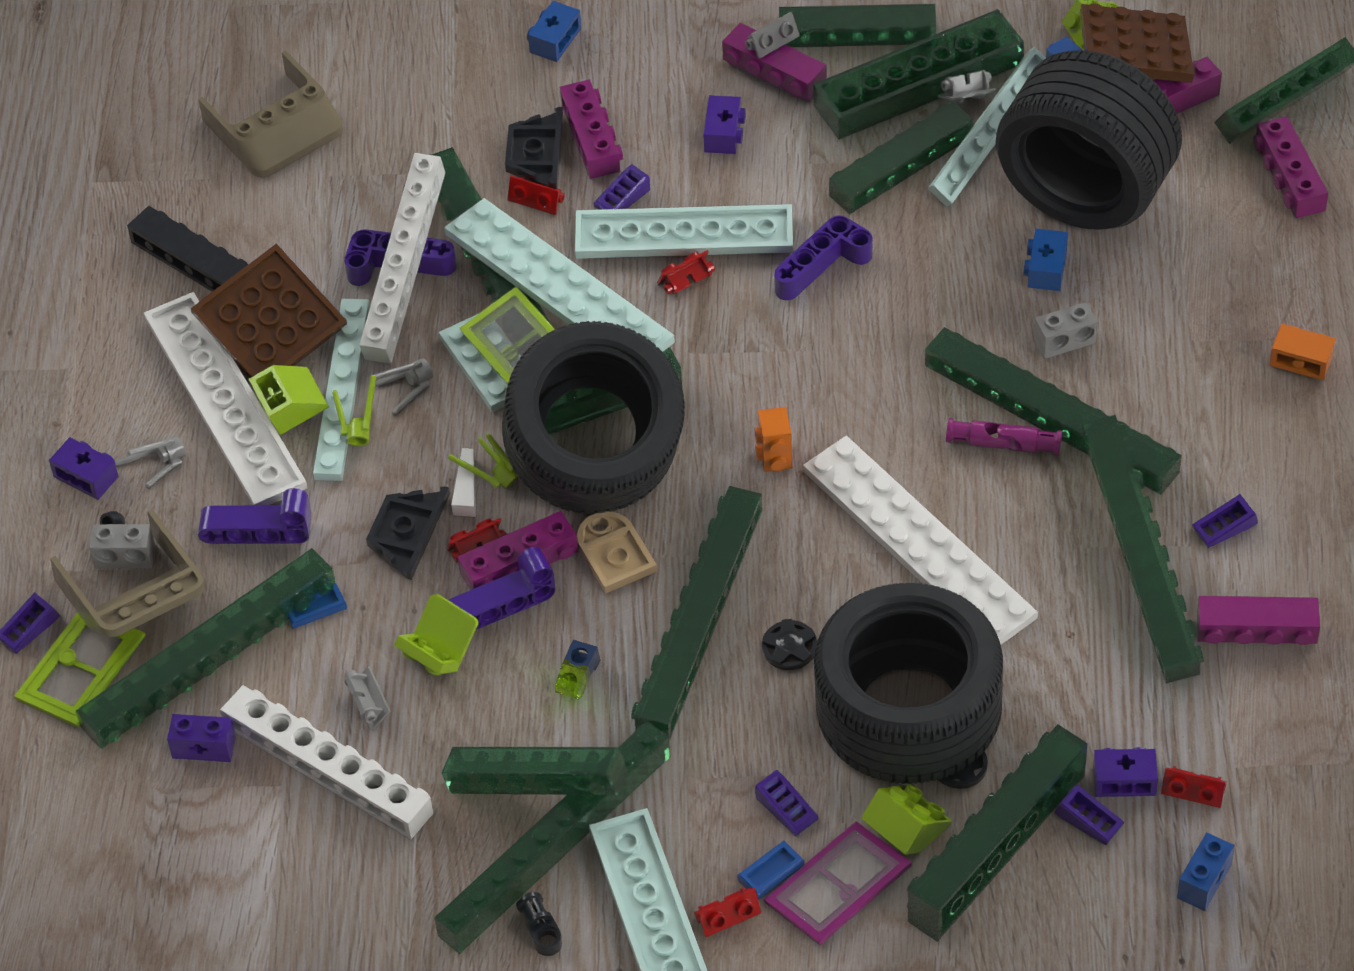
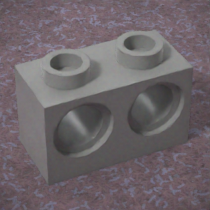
M1087 302L1036 317L1034 340L1044 359L1095 344L1098 322Z
M150 524L93 525L89 549L95 568H152L155 542Z

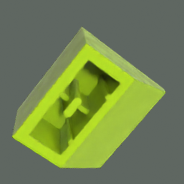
M272 365L249 379L265 412L280 435L329 408L308 367Z
M910 784L878 788L861 817L862 820L905 855L920 853L952 823V820L945 815V810L941 806L927 801L922 797V791Z

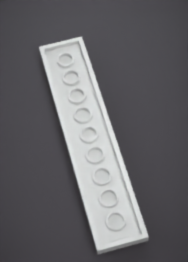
M189 293L144 312L148 326L252 505H271L282 500L283 492L290 488L307 489L305 478L236 362L191 313V308L199 302L195 293Z
M847 435L803 465V472L922 584L939 586L940 588L955 592L979 608L993 625L1001 645L1038 619V612Z

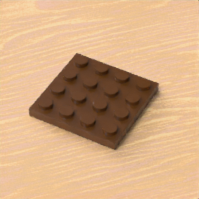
M1081 4L1080 20L1085 51H1095L1117 57L1138 68L1153 79L1192 83L1194 69L1185 16L1177 13L1165 14L1156 13L1151 10L1139 11L1125 7L1114 8L1099 4Z
M277 243L191 308V313L250 378L272 365L295 366L338 333L342 327L347 325V320Z

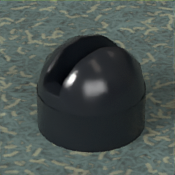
M110 511L101 515L100 525L125 524V518L117 511Z

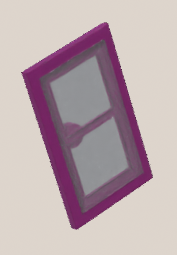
M855 821L768 895L764 902L820 946L912 866V863Z

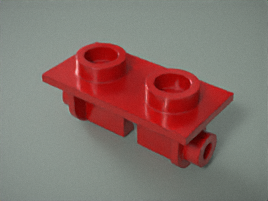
M510 176L508 201L557 215L558 203L562 204L565 198V194L561 192V189H553L530 182L523 177Z
M706 250L700 254L696 251L688 255L684 259L685 262L677 266L675 263L666 266L661 270L662 274L657 284L665 282L663 285L665 292L668 295L671 293L675 295L691 286L687 276L690 275L694 283L710 277L712 272L715 271V267L711 261L707 262L705 260L709 251Z
M491 518L478 523L476 525L477 529L467 533L466 530H462L452 535L446 550H455L451 553L455 563H458V556L478 548L477 544L485 545L507 535L504 529H498L501 518L494 521Z
M1173 766V769L1165 768L1161 794L1221 808L1227 781L1221 780L1222 777L1219 776L1215 778L1202 774L1196 775L1194 772L1177 769L1176 766Z
M743 887L740 888V891L724 897L722 902L717 900L705 906H699L694 915L697 922L702 924L704 936L708 937L761 914L756 889H745Z

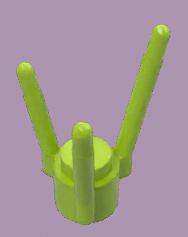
M372 375L370 379L364 418H353L349 424L346 423L337 390L332 392L341 425V436H347V443L352 446H365L369 443L372 403L376 383L375 375Z
M490 433L486 434V438L491 446L483 438H479L478 442L497 463L491 470L494 474L493 477L454 455H448L449 460L488 481L495 488L501 485L507 489L518 478L507 455Z

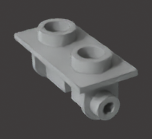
M792 12L751 33L745 41L746 48L748 50H756L758 58H761L799 37L800 35Z
M980 70L967 73V83L965 82V75L945 78L941 82V88L945 91V94L938 95V98L949 100L950 104L965 102L964 98L971 97V99L986 98L987 93L996 92L997 89L989 87V82H991L990 72Z
M368 666L362 673H356L355 670L348 671L345 674L344 682L349 687L351 694L356 696L354 700L360 711L361 719L365 720L373 731L391 711L371 667Z

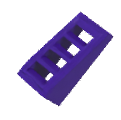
M631 164L596 199L594 207L598 210L629 208L651 190L649 176ZM608 201H612L616 206L613 207Z
M1239 494L1192 524V528L1205 545L1210 548L1256 525L1258 520L1255 512L1242 495ZM1240 512L1242 517L1238 519L1234 513ZM1229 516L1233 523L1229 525L1224 518ZM1219 521L1224 529L1219 530L1214 523ZM1207 526L1215 533L1211 537L1204 529Z
M34 592L0 629V640L17 654L60 617V614ZM39 609L42 611L40 616L36 614ZM30 617L35 620L32 624L26 621ZM21 624L27 628L24 633L18 629ZM10 633H15L19 639L15 642L8 636Z
M775 770L755 786L756 799L795 837L818 820V815L778 770ZM783 795L786 796V797H785L783 800H781L779 803L776 802V800H778V799H779L780 797H782ZM792 804L795 805V806H794L792 809H790L788 812H785V811H784L785 809H787V808H788L789 806H791ZM800 812L804 814L797 821H792V818H794Z
M1077 784L1054 811L1060 818L1105 845L1108 844L1125 823ZM1074 802L1080 805L1077 809L1072 807ZM1084 809L1090 812L1086 817L1081 814ZM1096 815L1100 818V820L1096 824H1093L1091 820ZM1105 822L1111 824L1106 832L1100 829Z

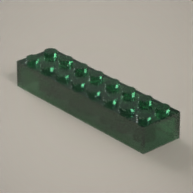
M996 9L814 83V107L838 140L940 99L938 95L945 94V91L941 88V82L947 77L965 75V82L967 83V73L985 70L990 72L991 77L1017 67L1024 57L1025 42L1000 10Z
M1059 724L1051 732L1047 731L1042 735L1037 748L1032 753L1027 752L1024 755L1019 768L1014 773L1009 772L1005 776L1000 789L996 793L992 792L987 796L982 809L977 814L973 813L968 817L964 824V829L958 835L954 834L946 843L945 850L939 856L935 855L927 864L926 871L920 877L916 876L912 879L907 888L908 922L937 942L1058 807L1073 787L1085 776L1088 743Z

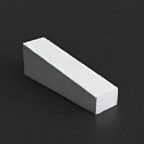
M462 448L460 459L475 467L473 449ZM459 466L451 504L452 512L455 516L476 517L475 474Z

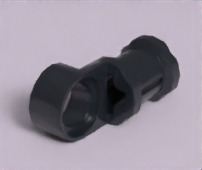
M529 892L516 902V907L520 913L524 914L527 920L526 926L534 939L536 951L543 956L555 955L562 947L560 929L551 913L546 912L542 904L543 898L539 892ZM544 935H552L556 938V941L551 945H543L539 942Z

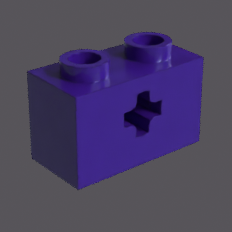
M709 95L703 133L704 152L736 154L737 143L742 144L743 128H740V124H745L746 108H741V97Z
M71 437L49 459L54 478L97 500L119 477L115 460L109 454L100 453L92 449L86 442H79Z
M172 714L167 741L173 759L231 762L236 740L231 718Z
M1143 747L1094 750L1093 775L1095 797L1156 796L1158 785L1156 750Z

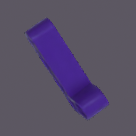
M833 216L776 268L774 272L776 296L782 300L796 298L840 256L858 265L870 262L873 255L872 234L845 216Z
M363 229L356 231L352 235L344 257L349 283L355 286L365 285L370 281L374 268H382L391 233ZM427 238L417 273L438 276L451 275L457 268L453 244L447 240Z
M290 488L283 492L281 505L206 506L201 510L198 537L201 541L209 544L304 543L309 539L312 514L308 495L301 489Z
M531 547L519 555L518 571L450 598L449 601L477 618V630L550 599L556 590L554 572L541 549Z

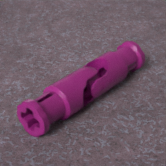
M948 418L946 442L950 443L953 440L969 442L971 446L1011 449L1035 453L1038 450L1054 452L1055 455H1060L1062 431L1058 430L1056 433L1039 431L1037 427L976 420L969 423L954 421L953 418ZM998 433V438H994L990 435Z

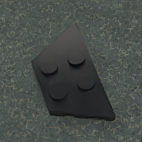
M563 107L554 108L555 113L541 118L540 114L530 117L528 120L518 121L508 126L505 158L506 172L546 187L558 188Z
M440 487V492L423 494L422 490H417L407 494L396 493L386 495L366 538L367 546L407 579L412 580L449 498V487Z

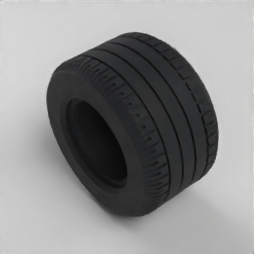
M1085 50L1057 53L1040 62L1033 69L1003 115L996 133V150L1002 168L1011 184L1029 203L1058 221L1075 227L1094 230L1123 227L1138 219L1146 211L1175 164L1182 145V130L1174 107L1166 94L1150 77L1117 57Z
M601 321L576 322L568 326L559 327L557 330L554 329L534 342L524 352L510 376L502 419L503 443L509 462L520 480L522 479V482L535 495H539L544 501L550 502L551 505L561 507V509L593 514L605 513L606 511L612 512L628 507L655 489L667 474L673 462L685 416V401L681 382L673 365H671L667 356H664L660 348L656 347L651 340H647L645 336L636 333L635 330L625 328V326H620L619 324L614 325L611 322L601 323ZM580 388L602 389L617 396L630 410L635 423L634 444L627 451L609 458L592 459L577 456L560 447L545 429L547 415L553 404L570 391Z
M909 582L882 585L881 587L864 591V593H860L858 596L845 602L844 605L840 606L832 614L823 627L814 654L817 720L822 734L831 749L850 767L860 771L862 774L865 773V775L871 776V778H877L885 782L889 781L890 783L895 782L898 784L899 782L901 784L928 783L958 773L972 764L974 760H977L988 748L997 732L1002 715L1003 654L993 625L985 614L972 602L961 595H957L955 592L934 585ZM898 668H920L930 671L944 679L953 690L943 699L921 707L891 706L879 702L865 693L867 687L877 677Z

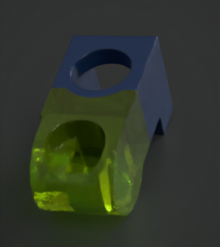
M572 640L556 680V693L577 700L582 697L593 670L597 669L601 661L597 646Z

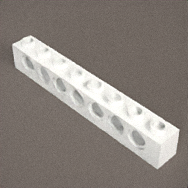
M414 153L359 344L365 360L392 363L445 175L443 163L439 156Z
M242 685L220 709L222 717L232 719L235 733L409 839H412L433 815L431 797L426 791L421 788L415 789L407 784L400 775H392L385 771L375 760H367L360 756L353 747L340 744L330 733L326 731L320 732L315 729L305 718L295 717L289 713L286 707L267 700L258 690L254 689L252 691Z

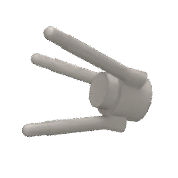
M422 358L413 363L375 374L376 380L385 378L376 382L377 387L406 377L410 385H418L392 410L393 415L400 412L422 390L430 387L428 380L433 378V371L425 359Z
M175 435L163 441L130 449L127 451V454L130 456L116 460L115 465L119 466L158 453L162 462L168 461L170 463L146 483V487L150 488L174 467L181 465L182 461L180 458L185 456L186 452L181 440Z

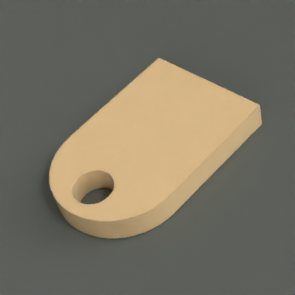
M609 511L595 513L587 517L579 526L577 532L579 550L605 594L657 572V564L634 526L625 516ZM598 524H604L607 526V528L603 531H596L593 529V527Z

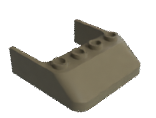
M286 50L282 52L285 74L299 89L243 121L233 125L228 124L203 97L198 99L204 123L257 177H268L334 140L341 135L343 130L341 119L324 89Z
M153 509L148 511L152 535L174 563L175 567L171 571L95 608L89 603L57 557L50 558L54 581L86 625L94 632L107 637L119 636L200 596L205 589L202 573Z

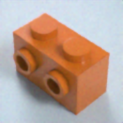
M1281 323L1272 346L1269 366L1324 381L1333 358L1336 338Z
M787 408L758 410L759 427H754L757 461L763 462L764 472L793 468L792 433Z

